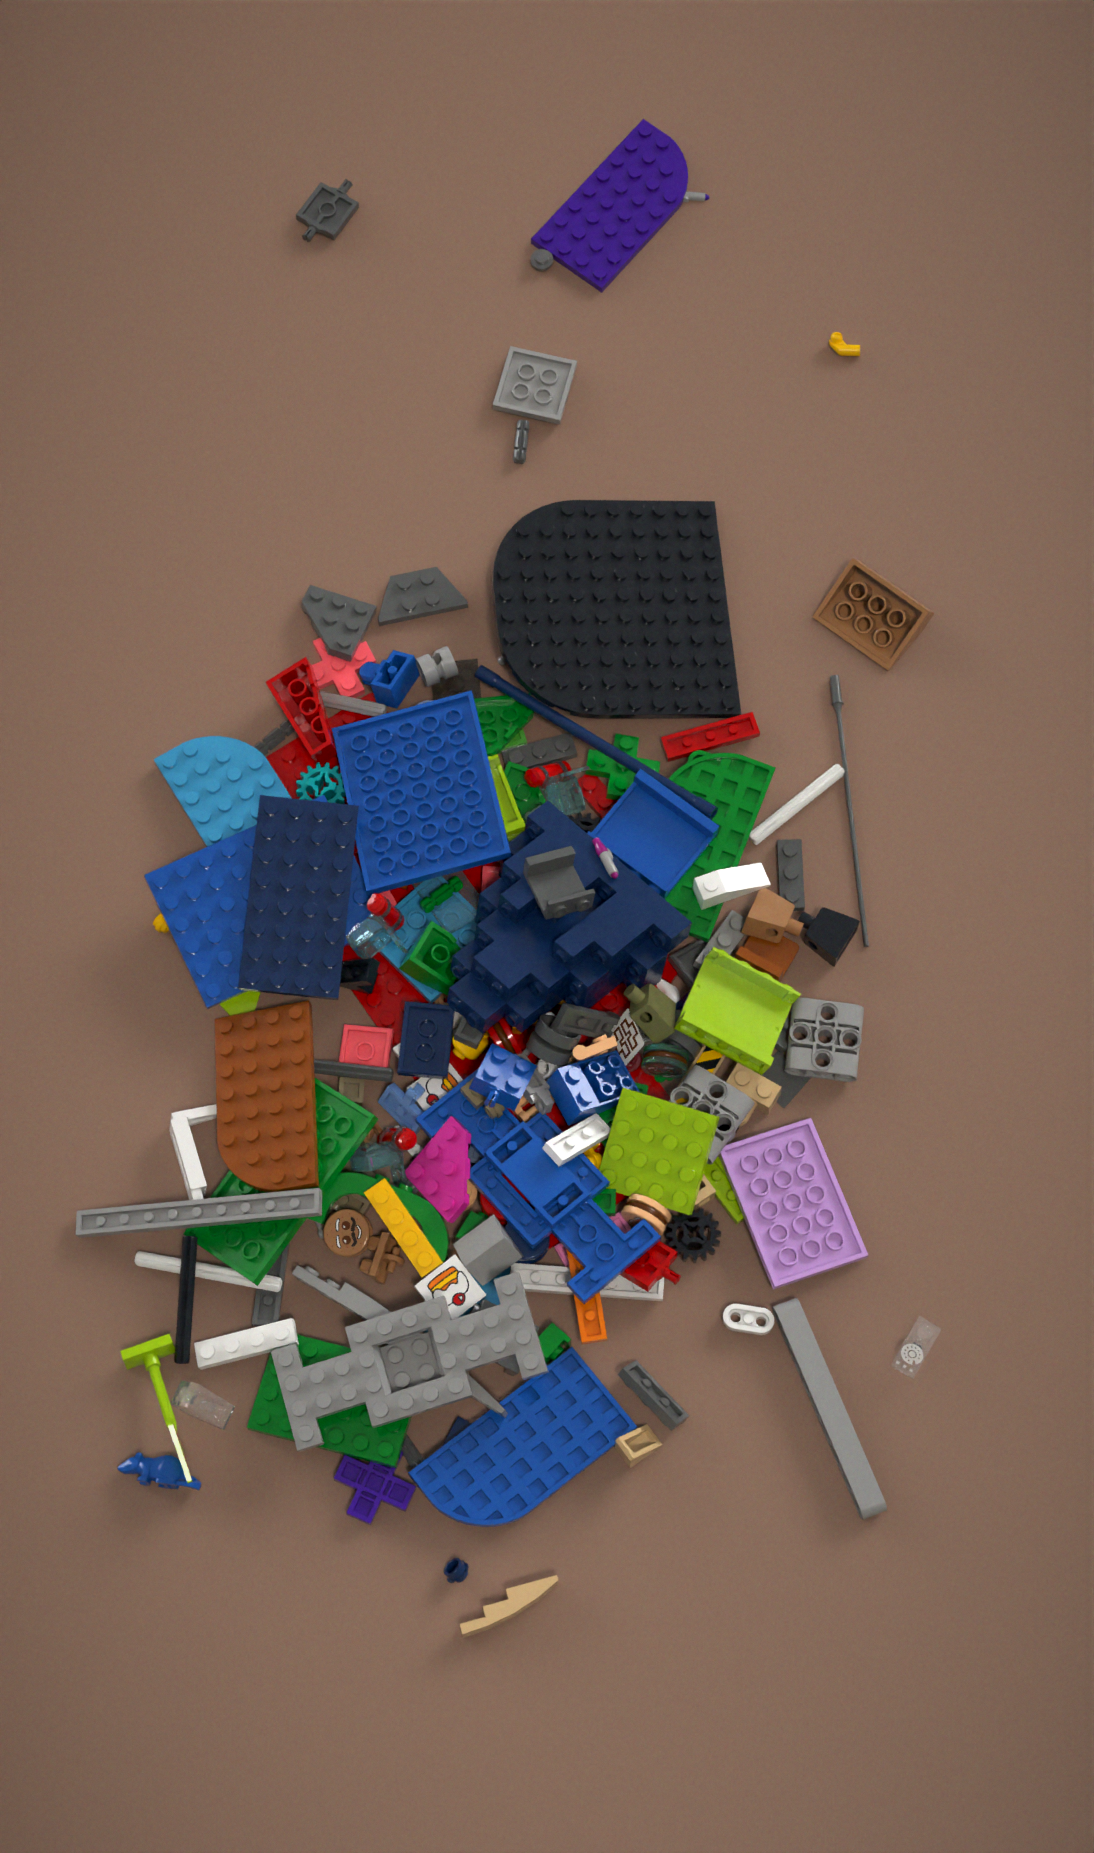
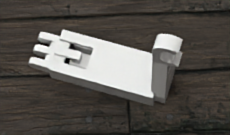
M216 1104L171 1113L169 1132L189 1200L204 1199L203 1196L206 1195L207 1188L190 1126L217 1118Z

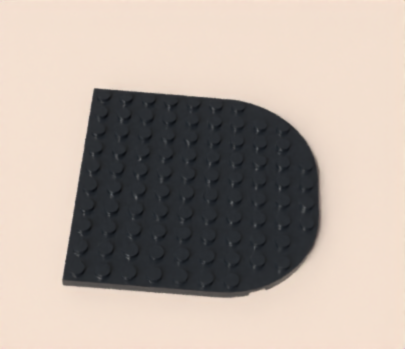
M566 500L554 502L533 510L522 517L507 532L497 551L491 577L496 635L502 657L506 659L510 666L512 675L531 695L551 708L555 706L570 712V715L583 718H732L741 715L715 501Z

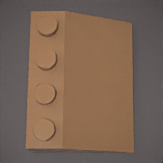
M852 558L813 615V618L890 671L923 631L934 615V612L860 560Z

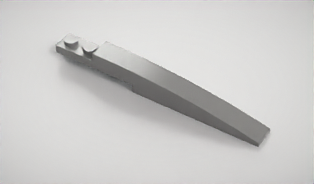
M297 1265L292 1273L297 1280L365 1321L391 1313L388 1309L346 1282L339 1291L340 1285L330 1279H327L326 1282L319 1279V1273L309 1266L303 1269ZM417 1333V1334H414V1335H410V1336H407V1337H404V1338H401V1339H398V1340H395V1341L386 1343V1344H384V1345L387 1346V1345H390V1344H393V1343H396V1342H399V1341H403V1340H406V1339H409V1338H412V1337H415V1336H418V1335H421V1334H420V1333ZM468 1374L474 1395L471 1398L506 1418L508 1415L506 1410Z

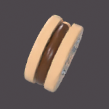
M631 1194L626 1206L621 1211L623 1219L634 1227L641 1220L645 1219L660 1236L664 1233L667 1222L669 1223L671 1220L670 1212L663 1205L640 1194Z

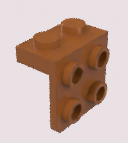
M750 936L744 947H739L735 958L739 961L747 962L752 968L767 973L773 979L781 982L799 951V945L784 936L779 943Z

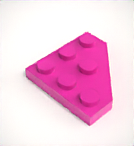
M450 1116L403 1174L447 1222L453 1224L469 1205L467 1179H470L468 1144H471V1133L457 1118Z

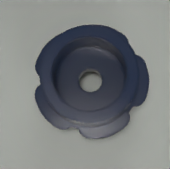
M459 1558L449 1561L444 1568V1574L448 1577L447 1581L449 1583H454L455 1581L460 1583L465 1580L468 1575L469 1566Z

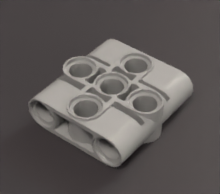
M798 998L792 1004L784 1071L791 1075L843 1082L856 1081L862 1041L864 1007L849 1003ZM830 1013L833 1019L825 1020L821 1014ZM802 1033L806 1039L797 1040L793 1035ZM827 1036L831 1042L824 1044L818 1038ZM851 1039L856 1045L849 1047L843 1041ZM823 1059L828 1063V1066L820 1067L816 1064V1061Z
M694 1065L680 1086L671 1092L669 1100L676 1103L678 1099L685 1098L688 1102L683 1106L720 1117L707 1160L709 1165L713 1164L727 1142H730L735 1137L737 1128L755 1104L749 1096L698 1065ZM714 1092H721L723 1093V1096L720 1098H714L711 1096V1094ZM726 1124L730 1126V1129L721 1131L718 1127Z

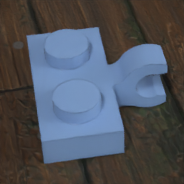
M395 1083L388 1085L378 1103L403 1128H409L415 1134L420 1131L421 1128L416 1123V1118L423 1111L415 1102L424 1094L425 1089L417 1083L414 1089L410 1087L404 1093Z

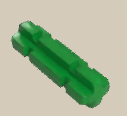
M457 876L452 877L448 880V884L444 883L430 893V897L426 896L420 901L421 909L425 913L431 912L435 909V905L439 906L453 896V892L457 893L463 888L462 881Z

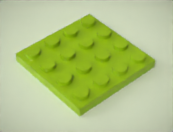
M622 1088L599 1169L610 1182L606 1189H616L617 1193L629 1197L631 1194L644 1195L657 1201L665 1208L692 1215L720 1117Z

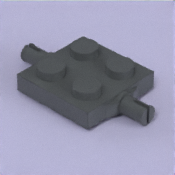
M345 179L339 188L329 187L320 182L296 214V219L309 227L302 235L304 240L310 242L316 233H321L333 240L336 239L359 208V202L351 199L346 194L353 186L351 181Z

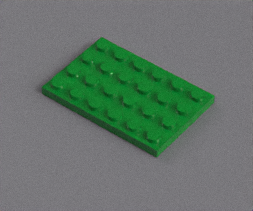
M297 1335L299 1341L298 1349L303 1367L351 1352V1348ZM270 1353L247 1429L295 1442L272 1354ZM366 1404L318 1419L324 1444L316 1448L396 1468L412 1416L373 1428Z

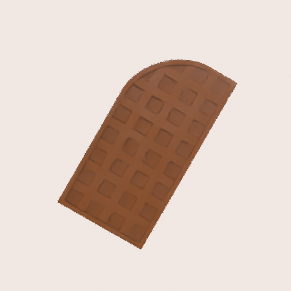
M308 1000L215 1019L217 1144L223 1161L243 1183L263 1192L271 1193L318 1187L312 1004Z

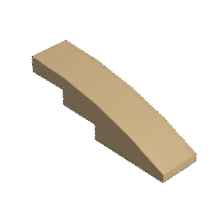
M557 1575L507 1588L506 1595L508 1600L483 1606L485 1617L460 1624L462 1637L465 1638L489 1630L528 1609L558 1585Z

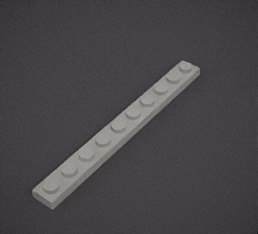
M314 1188L77 1211L76 1236L86 1238L322 1216V1190Z

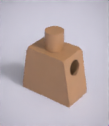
M763 888L759 890L741 933L779 943L784 932L799 937L804 923L791 918L795 908L793 903Z

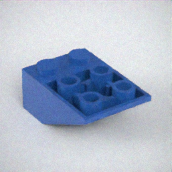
M617 1050L557 1068L546 1081L550 1086L549 1091L568 1126L579 1123L595 1113L600 1114L618 1105L622 1088L640 1092Z

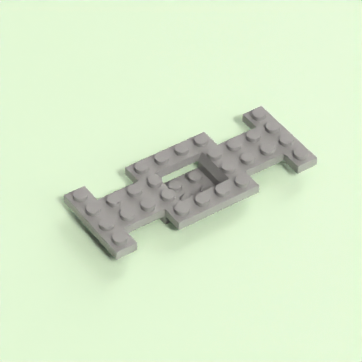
M516 1272L494 1279L500 1305L452 1320L445 1296L434 1298L345 1327L351 1352L303 1367L296 1343L272 1350L271 1354L297 1451L301 1452L324 1444L318 1419L363 1404L367 1406L372 1427L377 1428L474 1397L468 1378V1371L516 1356L523 1380L549 1373L520 1273ZM428 1330V1333H424L381 1348L379 1347V1345L386 1344Z

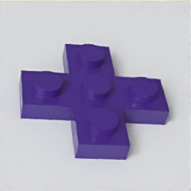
M401 1451V1454H400V1457H399V1461H398L397 1467H398V1465H399V1463H400V1461H401V1459H402V1456H403V1452H402V1451ZM344 1455L334 1477V1481L357 1490L346 1514L368 1525L372 1524L381 1502L406 1512L416 1486L394 1477L397 1467L392 1468L373 1462L367 1465L347 1455Z

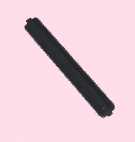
M183 1236L174 1357V1362L177 1364H188L190 1360L198 1241L195 1236Z

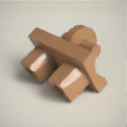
M382 1232L381 1236H370V1241L367 1245L368 1250L374 1252L375 1255L373 1260L364 1258L360 1266V1271L363 1274L371 1277L379 1284H385L388 1273H394L395 1266L403 1267L405 1262L404 1259L399 1257L401 1249L397 1247L398 1242L390 1237L391 1234Z

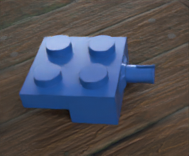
M492 1043L469 1089L487 1097L485 1100L486 1106L492 1100L490 1108L498 1103L515 1111L537 1065Z

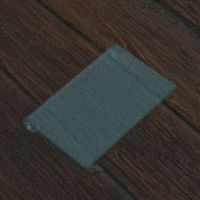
M463 871L412 884L420 897L424 899L426 896L430 897V893L444 883L448 884V880L454 876H457L462 881L463 888L457 893L453 892V896L439 906L435 905V909L431 911L441 927L451 934L475 920L479 894Z

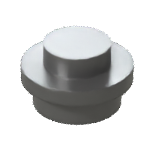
M539 249L531 255V265L537 271H547L553 264V256L548 250Z

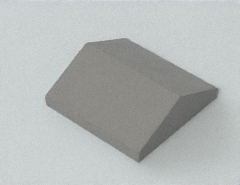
M495 1215L486 1219L453 1244L464 1267L482 1286L524 1257Z

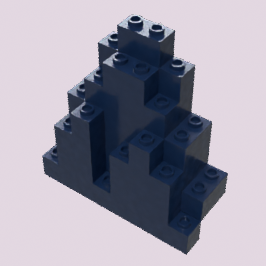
M546 801L527 816L525 831L509 842L512 857L501 860L499 870L501 878L479 895L475 917L477 925L474 940L452 957L450 970L459 981L449 988L447 1003L453 1011L460 1013L471 1027L478 1029L482 1034L503 1017L510 1026L517 1028L522 1033L535 1023L541 1015L546 1014L562 1000L567 1004L590 1009L622 982L626 988L631 984H635L639 989L646 984L655 986L661 981L668 953L689 936L692 922L614 856L612 861L619 873L616 879L610 877L595 851L592 843L593 838L549 801ZM572 846L576 853L573 866L585 890L594 889L595 891L593 905L582 912L576 911L560 918L554 917L546 920L523 874L525 858Z

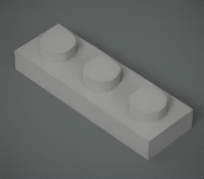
M732 910L699 954L693 966L700 969L704 957L713 947L722 949L731 956L746 935L741 933L746 918Z

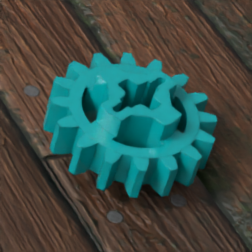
M318 762L315 769L307 766V774L304 772L300 773L302 780L296 781L298 787L296 793L297 797H300L299 799L313 800L309 795H313L315 799L325 795L329 803L345 804L343 797H346L338 766L330 769L328 762L325 764V767H321Z

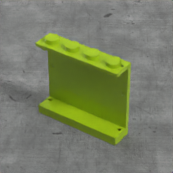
M713 947L704 957L674 1029L763 1075L772 1065L774 1057L771 1054L791 1006L800 997L801 993L795 991L787 984L778 982L769 974L752 968L747 962L739 961L728 955L726 951Z

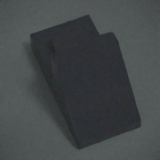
M374 958L342 961L340 987L371 994L378 976L377 970L380 962Z

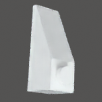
M762 863L720 869L694 878L692 889L701 910L769 887L771 884Z

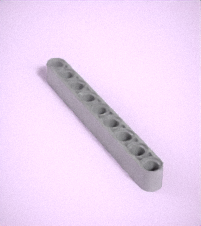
M794 1298L772 1307L776 1322L860 1518L864 1520L887 1511L884 1497L799 1300Z

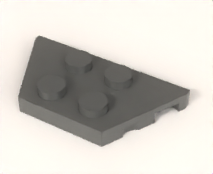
M437 567L390 576L378 617V624L383 626L468 608V602Z

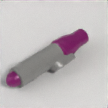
M599 837L594 838L592 843L598 857H600L609 876L616 879L619 872L612 861L613 855L611 851L605 847Z

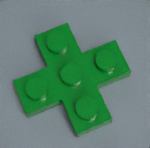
M615 733L613 746L659 773L660 761L637 757L639 737ZM589 749L585 774L609 778L606 799L619 800L634 782L636 773L600 751Z

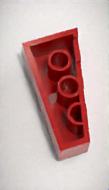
M307 657L265 683L315 763L319 762L322 765L336 756L337 751L314 669Z

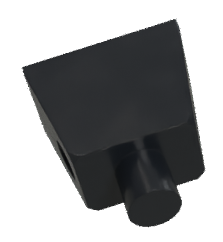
M825 907L821 908L816 918L803 911L797 920L804 923L803 928L807 930L804 937L805 945L833 967H835L857 932L860 922L855 918Z

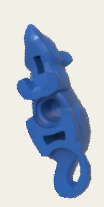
M138 1452L134 1457L127 1459L117 1467L123 1474L141 1475L137 1478V1481H140V1484L144 1486H150L151 1481H155V1483L159 1484L158 1487L166 1489H178L179 1486L200 1490L201 1482L192 1475L193 1482L187 1483L180 1460L171 1455L145 1458L142 1453Z

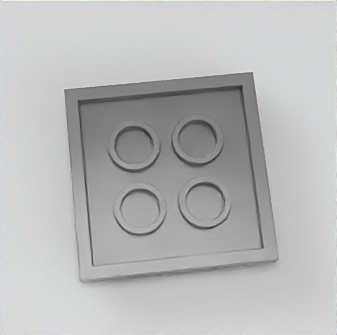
M510 346L493 402V410L560 425L577 368V361Z

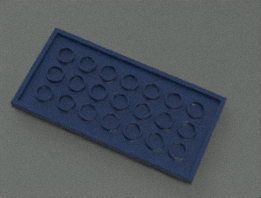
M260 795L238 990L338 1000L359 806Z

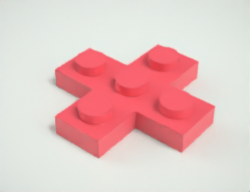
M321 637L314 640L313 646L321 659L320 662L312 665L319 689L321 690L334 684L339 695L356 698L365 694V689L356 673L359 672L360 667L366 662L376 663V659L367 642L360 643L350 662L329 655Z

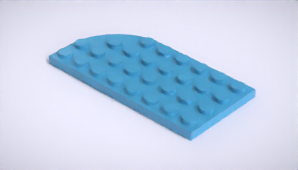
M222 736L195 738L154 759L156 766L206 847L257 825L260 795L291 798L267 758L253 746L237 739Z

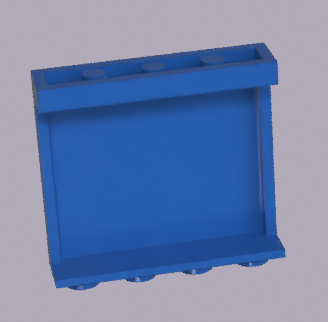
M640 769L634 777V782L596 828L592 832L588 831L587 834L593 839L599 837L615 858L665 899L717 836L719 825Z

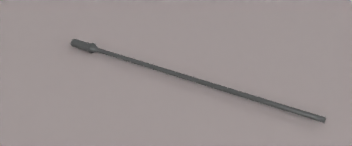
M832 675L830 676L832 706H834L837 715L842 765L845 771L844 782L864 947H869L841 716L844 702L841 696L839 676Z

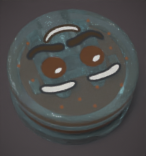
M653 1043L644 1047L641 1069L646 1074L666 1079H679L686 1075L687 1063L689 1061V1053L686 1050L665 1043Z

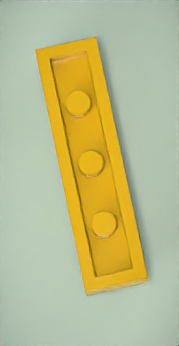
M386 1178L364 1192L422 1278L444 1263Z

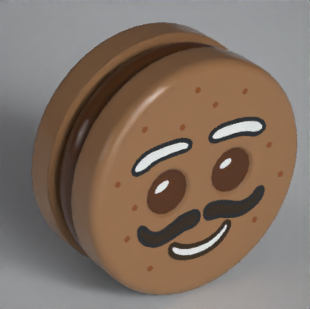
M343 1209L333 1213L326 1221L323 1230V1237L327 1247L333 1253L343 1257H356L363 1254L368 1249L367 1245L370 1241V1236H373V1228L369 1219L364 1214L350 1209Z

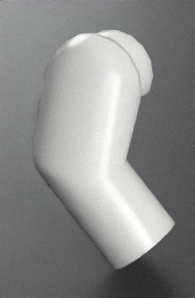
M661 978V981L656 986L661 992L677 1003L680 1000L678 989Z

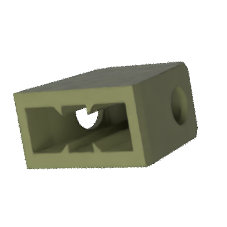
M631 984L626 988L624 995L630 1000L629 1015L631 1019L655 1045L675 1032L676 1003L652 984H646L640 989L635 984Z

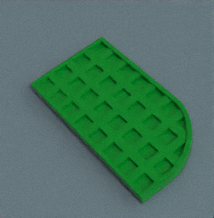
M714 753L686 763L670 776L669 780L718 807L717 814L712 819L713 822L719 825L717 836L665 898L668 903L692 922L689 932L690 936L709 942L723 903L701 910L692 889L694 878L716 870L738 867L776 767L740 754Z

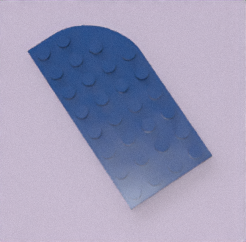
M571 1347L547 1366L549 1373L529 1379L499 1403L508 1413L506 1418L490 1409L408 1472V1475L432 1506L448 1518L476 1527L502 1526L518 1521L528 1515L615 1447V1440L618 1437L637 1429V1426L575 1349Z

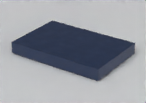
M405 1001L398 1075L448 1080L455 1011L449 1005Z

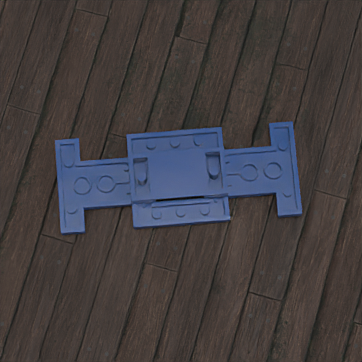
M477 1069L416 1118V1123L432 1139L450 1116L457 1118L471 1133L470 1145L483 1158L470 1168V1179L468 1180L532 1249L551 1233L584 1267L582 1271L567 1282V1287L585 1304L661 1240V1236L645 1219L641 1220L626 1234L619 1229L592 1200L605 1190L610 1182L583 1153L560 1167L542 1148L547 1141L563 1132L546 1114L542 1115L539 1112L527 1123L524 1121L520 1123L506 1107L503 1115L500 1118L496 1117L494 1119H491L485 1112V1104L476 1110L460 1092V1088L475 1077ZM502 1174H504L516 1186V1188L529 1200V1202L535 1207V1211L520 1196V1194L507 1182V1180L502 1176Z

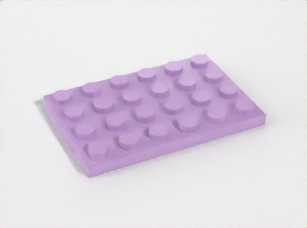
M811 1118L725 1145L719 1154V1158L773 1290L868 1257L867 1250Z

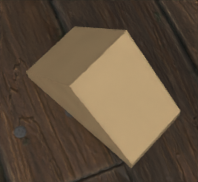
M648 1424L615 1440V1449L629 1468H632L662 1446V1443Z

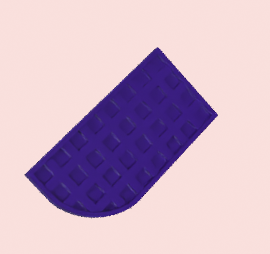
M642 119L531 238V244L538 249L548 250L555 261L602 293L681 207L688 185V168L681 149L670 136Z

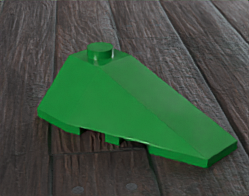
M430 921L408 951L399 969L418 982L448 996L449 988L459 981L450 969L453 955L460 951L461 948L457 945V940L451 933Z

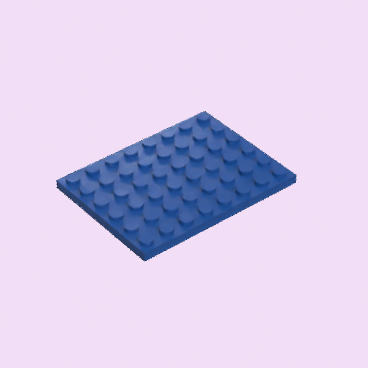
M472 690L332 728L348 805L359 806L355 841L368 896L512 857Z
M322 795L316 799L311 800L328 802L325 795ZM257 825L144 875L207 1009L247 992L238 990ZM354 855L344 947L388 927L386 920L382 918L381 922L378 921L367 908L368 900L372 895L368 896L366 892L363 874Z

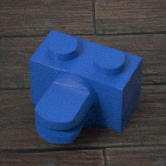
M396 650L392 651L387 660L383 659L381 664L366 662L359 670L362 683L372 687L376 702L396 709L420 676L414 655Z

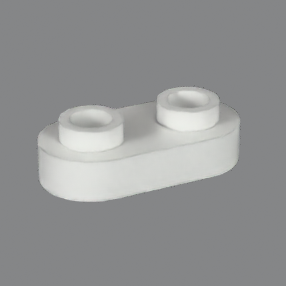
M731 1304L724 1310L723 1323L732 1331L765 1335L773 1328L774 1316L766 1308ZM738 1315L740 1321L733 1322L731 1316ZM758 1319H763L766 1324L764 1326H758L756 1324V1321Z

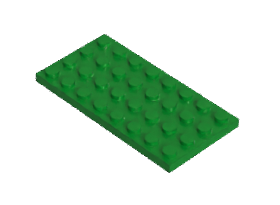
M315 1078L319 1186L308 1189L320 1188L323 1197L379 1119L374 1114ZM230 1170L210 1198L268 1192L256 1190L246 1185ZM307 1217L187 1228L183 1235L197 1237L198 1246L258 1286Z

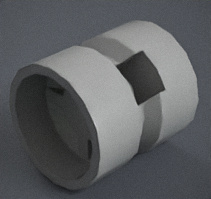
M447 646L435 650L433 656L426 654L415 659L419 674L426 687L439 683L442 677L446 680L458 675L455 660Z

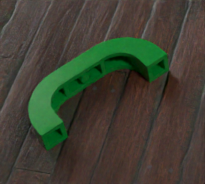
M340 1173L322 1197V1216L307 1218L325 1224L332 1206L338 1199L349 1194H359L366 1197L365 1191L384 1178L388 1182L390 1179L376 1174L375 1178L360 1173ZM399 1183L398 1187L391 1185L411 1216L416 1218L421 1224L424 1235L441 1260L446 1262L450 1249V1237L443 1216L429 1201L413 1194L414 1188Z

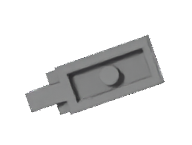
M524 1052L517 1055L531 1062ZM535 1069L523 1095L529 1103H535L536 1109L544 1115L551 1112L554 1101L550 1097V1086L538 1070Z

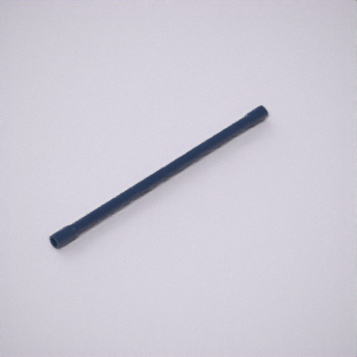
M481 665L476 670L475 678L492 688H496L637 774L642 769L710 820L717 814L718 807L692 794L512 685L487 667Z

